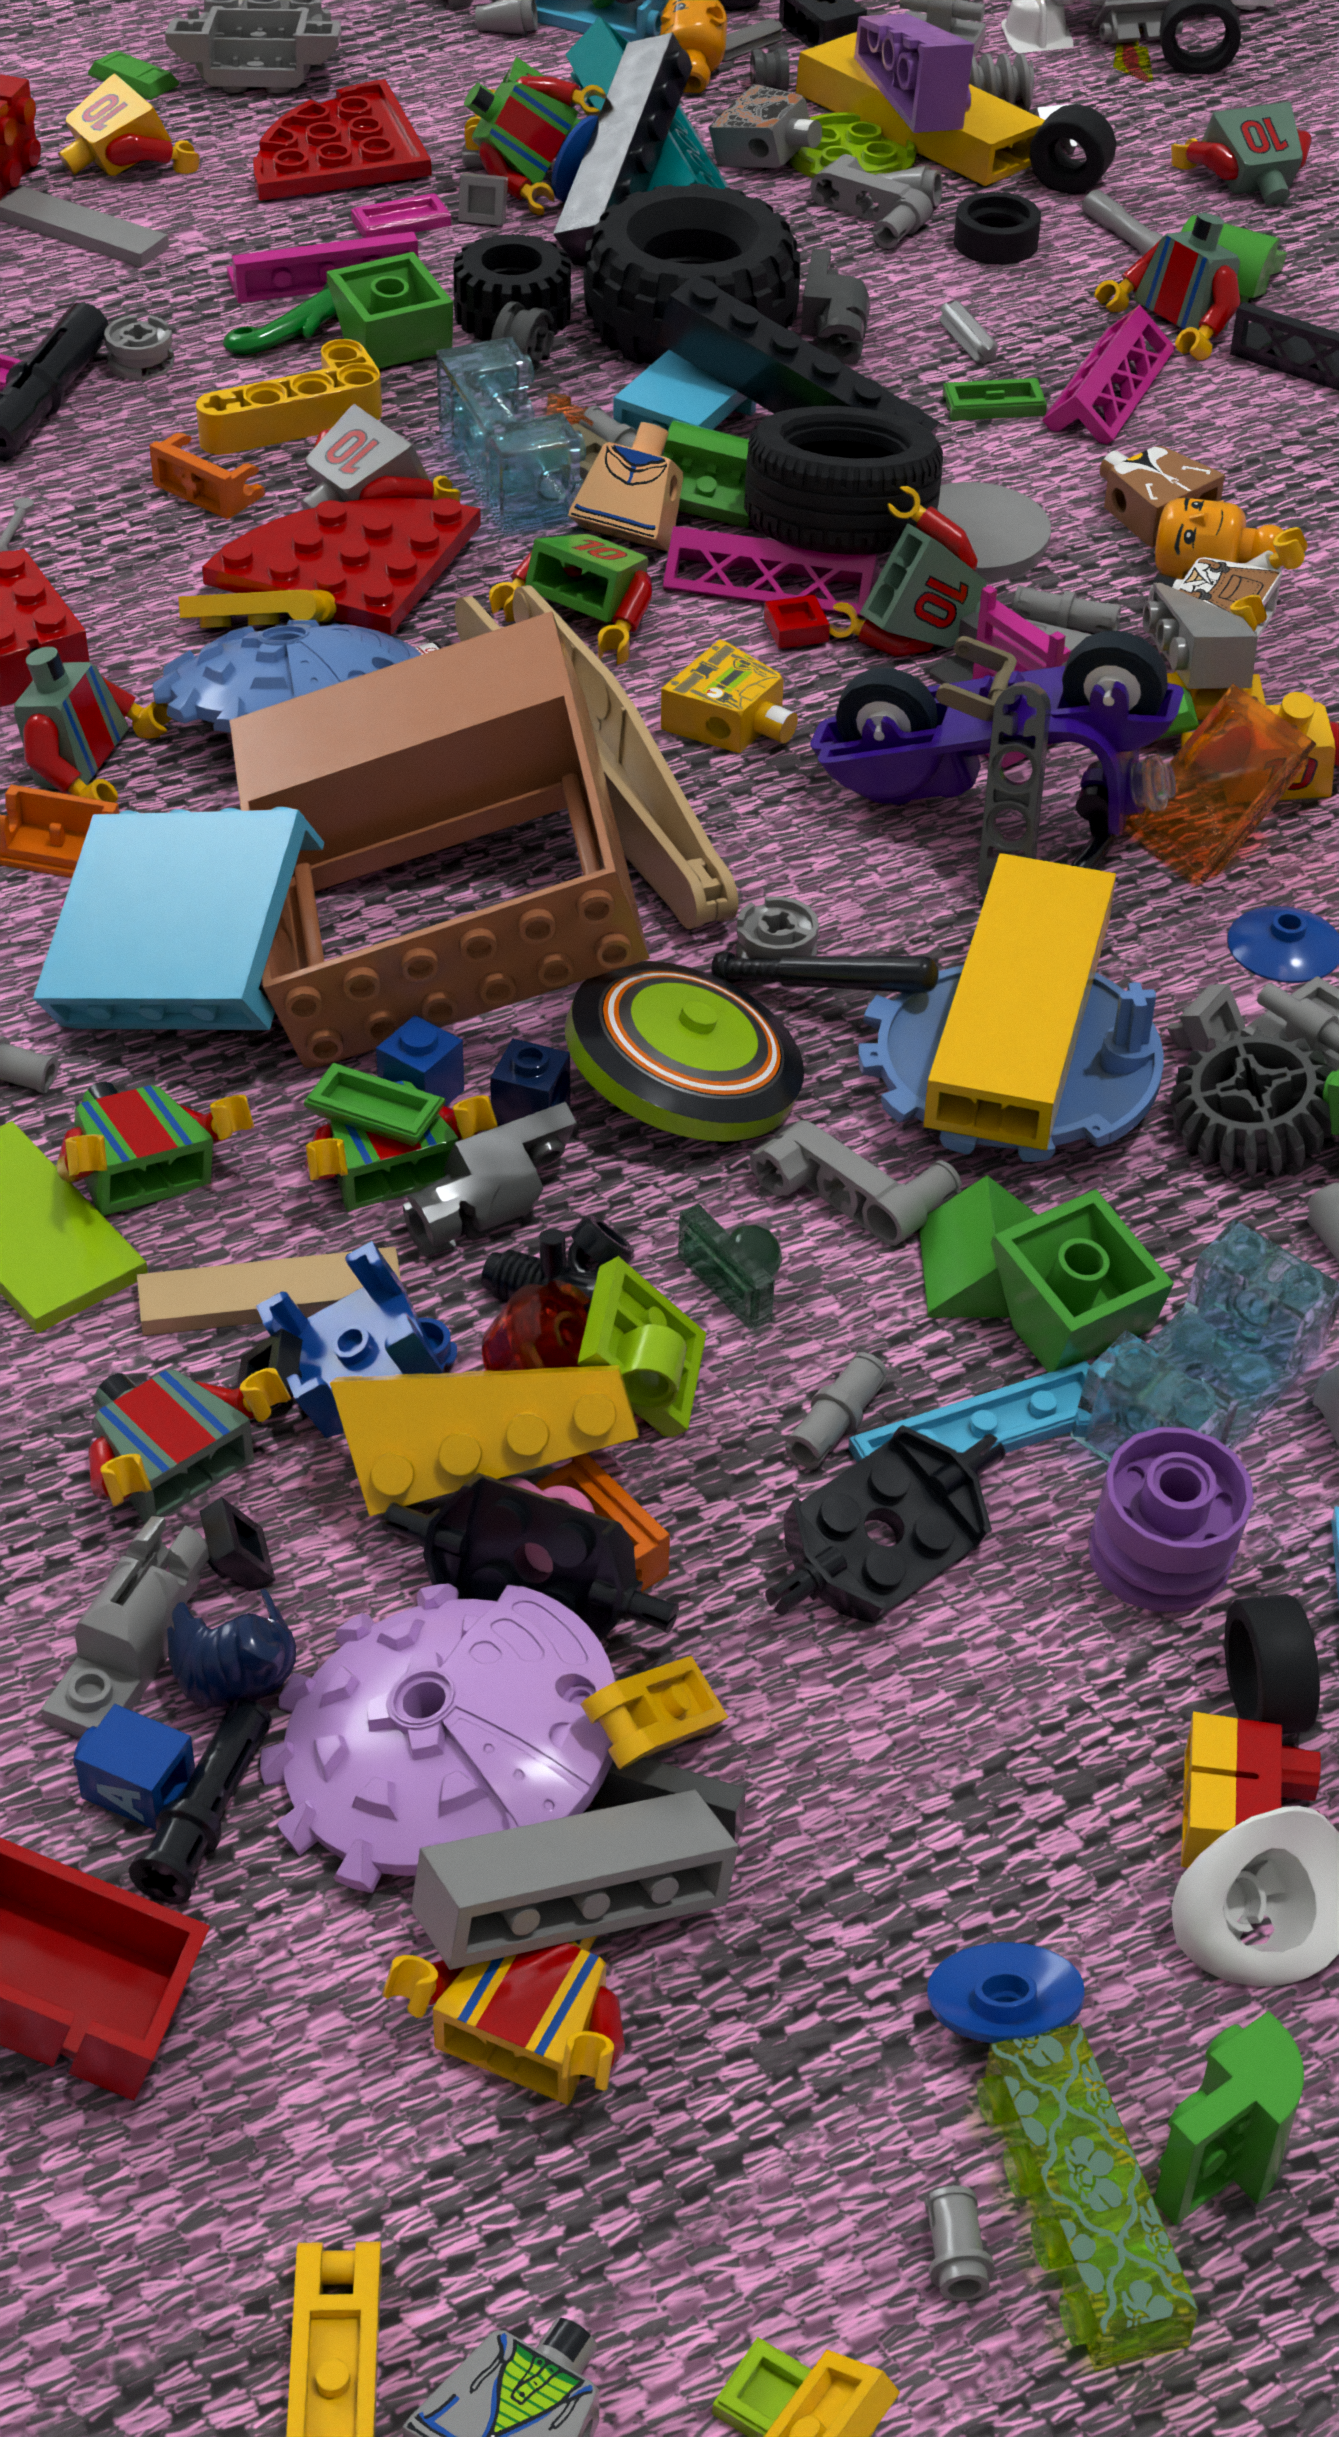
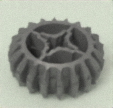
M1257 1026L1252 1036L1241 1037L1233 1029L1229 1041L1224 1043L1210 1037L1206 1052L1191 1051L1188 1066L1178 1067V1075L1175 1079L1176 1085L1173 1086V1093H1171L1170 1097L1174 1129L1178 1132V1137H1182L1183 1144L1187 1148L1188 1153L1199 1152V1158L1202 1160L1204 1167L1220 1161L1221 1168L1227 1177L1237 1168L1245 1169L1252 1180L1258 1169L1269 1168L1278 1177L1282 1164L1288 1162L1301 1168L1305 1159V1153L1320 1155L1324 1139L1333 1137V1134H1331L1329 1104L1323 1100L1324 1085L1328 1075L1333 1071V1067L1327 1066V1060L1324 1058L1322 1050L1310 1051V1046H1308L1305 1037L1289 1043V1039L1283 1029L1272 1037L1264 1036L1259 1026Z

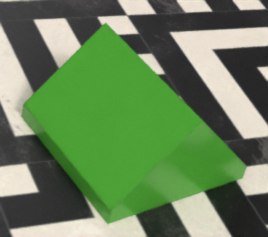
M988 1175L927 1215L926 1224L919 1229L928 1318L1010 1317L991 1240L993 1235L1038 1214Z

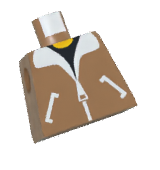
M1154 446L1131 458L1118 451H1112L1103 459L1099 470L1100 476L1107 480L1104 508L1151 548L1156 546L1160 517L1165 505L1169 501L1177 498L1221 501L1225 475L1164 446Z

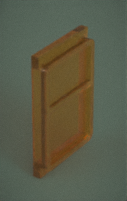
M1232 684L1155 780L1153 800L1150 801L1147 798L1146 809L1142 814L1127 817L1124 830L1154 852L1157 859L1164 860L1195 885L1199 886L1205 883L1209 877H1216L1307 766L1309 761L1308 754L1315 747L1316 743L1299 731L1295 724H1289L1261 704L1256 696H1250L1238 686Z

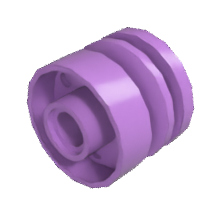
M1157 1427L1133 1435L1114 1452L1107 1469L1099 1498L1100 1504L1095 1513L1094 1524L1088 1539L1090 1564L1106 1589L1124 1602L1147 1610L1182 1612L1208 1603L1225 1588L1254 1502L1251 1476L1237 1454L1216 1438L1189 1428Z

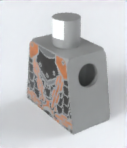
M753 84L708 127L717 163L729 167L778 168L783 166L802 147L816 148L822 138L821 124L819 121L810 120L806 100L802 95Z

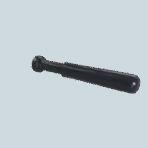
M721 951L715 954L711 965V975L733 985L736 981L740 980L744 982L778 981L784 987L928 993L935 988L939 977L936 962L927 956L785 955L781 959L772 960L760 958L737 959L733 953Z

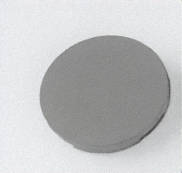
M957 482L940 486L938 511L966 532L978 558L975 572L987 582L1009 579L1024 574L1042 561V556L1050 542L1051 524L1046 512L1031 498L1010 488L989 483Z

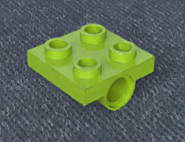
M617 1256L599 1266L577 1363L581 1367L619 1365L632 1410L663 1436L675 1437L687 1431L689 1427L707 1333L623 1259Z

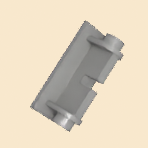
M1109 0L1103 3L1092 22V26L1099 27L1100 39L1102 41L1107 40L1109 44L1138 42L1141 38L1139 27H1143L1146 41L1160 40L1161 16L1172 0ZM1182 21L1176 27L1175 36L1182 33Z

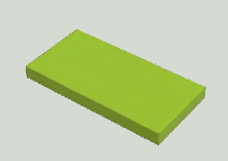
M10 1121L0 1126V1294L38 1334L137 1283V1274H146L148 1269L147 1262L72 1183L61 1179L56 1166L13 1121Z

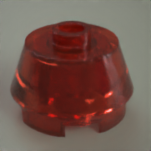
M554 1280L544 1286L530 1284L518 1289L484 1333L482 1359L485 1370L512 1371L581 1367L577 1362L588 1314L583 1306L591 1303L589 1297L574 1285L561 1280Z

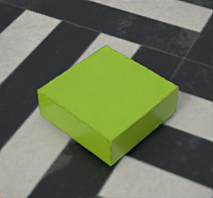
M757 2337L713 2402L712 2415L747 2437H764L812 2369Z

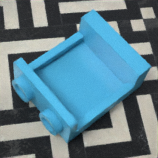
M667 350L613 397V419L621 424L625 423L637 431L640 422L651 423L668 431L673 420L713 430L733 411L749 416L756 412V403L671 350Z

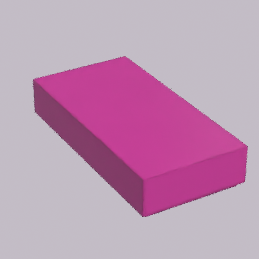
M435 193L356 207L351 209V221L363 238L406 232L416 233L451 226V214Z

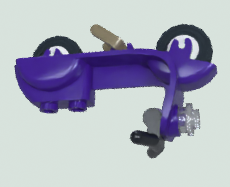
M1102 631L1086 637L1071 651L1066 666L1024 672L1014 671L1017 660L1011 653L976 639L961 636L955 642L954 652L961 658L997 671L995 676L991 677V675L980 679L927 687L913 675L894 668H873L859 673L846 685L840 697L836 715L819 723L810 742V747L818 757V761L831 777L844 787L873 802L902 805L916 799L937 796L945 798L956 797L972 788L975 784L981 767L978 755L990 753L993 713L997 698L1005 689L1017 682L1029 681L1038 684L1046 691L1051 705L1048 745L1063 742L1079 743L1093 751L1100 760L1091 763L1083 773L1080 782L1081 790L1075 806L1077 813L1089 821L1092 837L1070 864L1071 866L1095 870L1113 847L1115 837L1122 835L1128 816L1142 814L1146 807H1150L1153 812L1165 810L1168 798H1174L1176 780L1172 766L1164 764L1158 754L1146 756L1144 762H1139V748L1152 744L1168 731L1178 715L1184 690L1179 685L1167 683L1166 664L1156 648L1143 638L1124 631ZM1021 694L1015 703L1008 705L1009 711L1018 714L1017 732L1012 736L1004 733V740L1025 739L1035 743V736L1023 737L1025 721L1031 715L1037 714V709L1028 706L1027 696Z

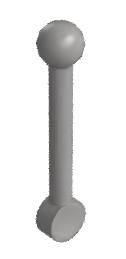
M22 497L14 501L15 513L0 537V552L8 551L7 546L27 513L34 510V501L32 499Z

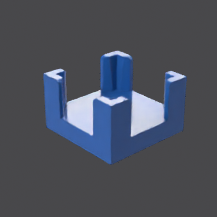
M373 1241L359 1247L345 1257L347 1265L363 1287L312 1316L306 1318L289 1294L284 1291L256 1305L262 1322L271 1336L282 1328L303 1339L299 1364L302 1378L297 1374H292L286 1379L295 1400L325 1438L344 1433L330 1382L336 1377L444 1373L402 1282Z

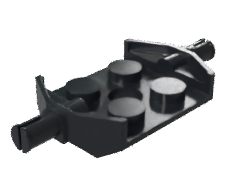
M902 1425L888 1442L803 1501H800L798 1498L793 1500L783 1515L785 1548L795 1568L789 1576L766 1590L765 1595L769 1605L771 1606L780 1600L774 1611L779 1615H785L808 1596L813 1601L819 1597L841 1615L865 1622H875L978 1547L991 1532L992 1528L978 1475L1005 1458L1006 1453L1002 1443L992 1448L998 1438L992 1434H987L979 1442L961 1453ZM879 1520L888 1524L896 1535V1544L893 1546H882L875 1543L865 1530V1522Z
M477 1473L468 1480L442 1509L437 1508L430 1515L406 1508L396 1502H392L385 1512L383 1520L386 1521L382 1524L383 1531L392 1532L419 1542V1545L424 1548L423 1556L432 1585L449 1583L457 1588L459 1592L458 1599H479L497 1602L507 1585L523 1586L541 1592L569 1608L589 1626L599 1641L621 1619L625 1621L633 1619L661 1629L665 1633H669L672 1630L677 1619L678 1603H671L641 1592L643 1582L636 1579L634 1544L620 1522L481 1473ZM526 1543L538 1544L548 1551L553 1562L552 1572L539 1571L529 1563L525 1554Z

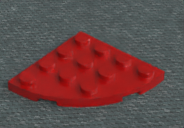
M386 79L343 87L336 90L335 99L321 104L311 99L293 108L268 128L259 141V153L253 159L255 190L259 201L432 176L431 158Z
M375 498L346 502L324 501L314 508L298 511L261 525L224 545L220 551L202 566L203 584L234 593L286 590L328 591L335 598L336 613L332 619L392 635L481 526L480 508L460 504L459 501L451 498H441L438 500Z

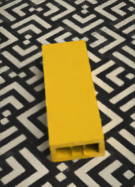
M857 32L799 53L797 94L835 113H855L861 116L860 121L877 124L882 129V136L906 147L908 139L917 146L916 153L983 186L1007 178L1032 166L1029 158L1031 140L1045 121L1032 113L969 84L971 106L969 111L965 112L963 129L913 133L855 60Z
M999 853L928 1078L923 1127L1047 1151L1110 921L1116 873Z

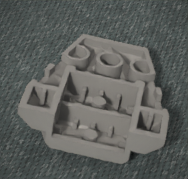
M204 0L205 12L199 15V8L192 7L187 10L188 19L174 18L169 22L165 32L166 45L184 62H194L197 70L210 86L222 87L225 92L230 93L245 92L248 87H265L266 92L286 93L291 88H297L305 80L311 65H321L338 48L341 38V23L338 20L331 21V12L328 9L322 10V2L320 0Z

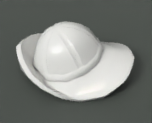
M1286 1806L1252 1816L1224 1833L1195 1859L1180 1878L1172 1903V1922L1177 1945L1202 1970L1218 1978L1238 1984L1263 1987L1280 1986L1306 1979L1327 1968L1339 1954V1832L1324 1815L1312 1808ZM1264 1915L1269 1917L1275 1930L1268 1941L1264 1944L1246 1946L1240 1940L1243 1932L1253 1930L1251 1924L1261 1923Z

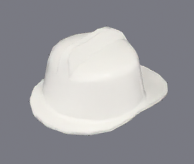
M1012 0L1007 18L1001 22V26L1008 45L1013 51L1026 53L1073 48V39L1066 25L1064 4L1054 0Z

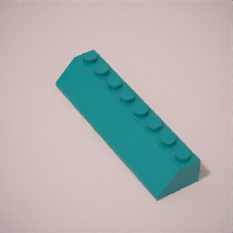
M599 17L565 54L573 68V71L570 73L571 77L582 89L589 85H597L603 89L607 96L629 41L603 18ZM593 95L586 102L592 108H597L601 111L605 99ZM679 104L646 192L653 190L657 186L671 184L673 187L690 186V183L708 184L709 187L720 189L729 188Z

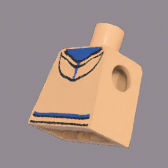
M640 422L632 448L606 442L602 446L570 507L568 516L581 528L669 552L673 526H676L683 483V471L671 459L661 456L669 432L657 425Z

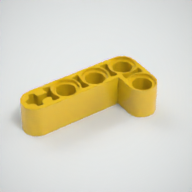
M351 339L329 341L321 348V370L223 389L199 397L196 401L200 447L210 454L222 455L316 436L324 429H331L353 404L379 420L382 416L380 371L359 342Z

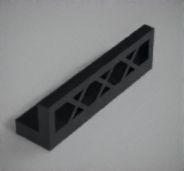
M1242 302L1237 307L1230 355L1339 391L1338 332L1246 302Z

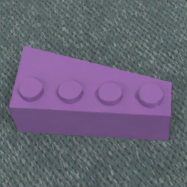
M907 13L859 16L854 58L912 132L921 133L963 129L965 112H968L971 106L969 81L974 43Z

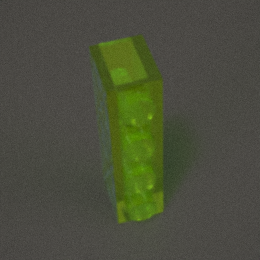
M1081 2023L1051 2029L1048 2032L1029 2038L1009 2039L990 2044L985 2078L977 2080V2095L980 2109L989 2127L1000 2125L1009 2148L1004 2149L1003 2152L1004 2168L1014 2196L1016 2198L1028 2196L1036 2220L1031 2222V2237L1038 2262L1044 2271L1056 2269L1065 2294L1059 2297V2310L1068 2340L1073 2346L1085 2345L1094 2371L1189 2347L1199 2309Z

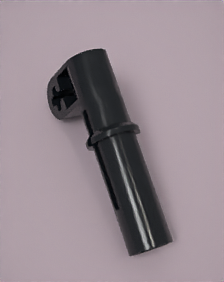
M87 303L71 305L25 361H20L13 365L6 376V385L0 391V461L6 462L12 459L44 417L57 413L63 404L65 391L105 343L104 333L109 324L107 318L95 306Z

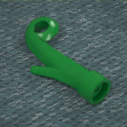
M328 283L324 285L322 291L261 328L243 326L231 330L226 334L223 346L233 354L250 355L268 350L301 334L306 339L311 338L324 322L337 316Z

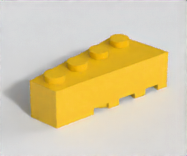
M619 1365L512 1371H468L464 1373L396 1374L392 1376L368 1377L348 1376L336 1377L330 1382L369 1517L386 1512L392 1502H396L401 1506H408L458 1491L477 1473L499 1479L639 1438L638 1427Z

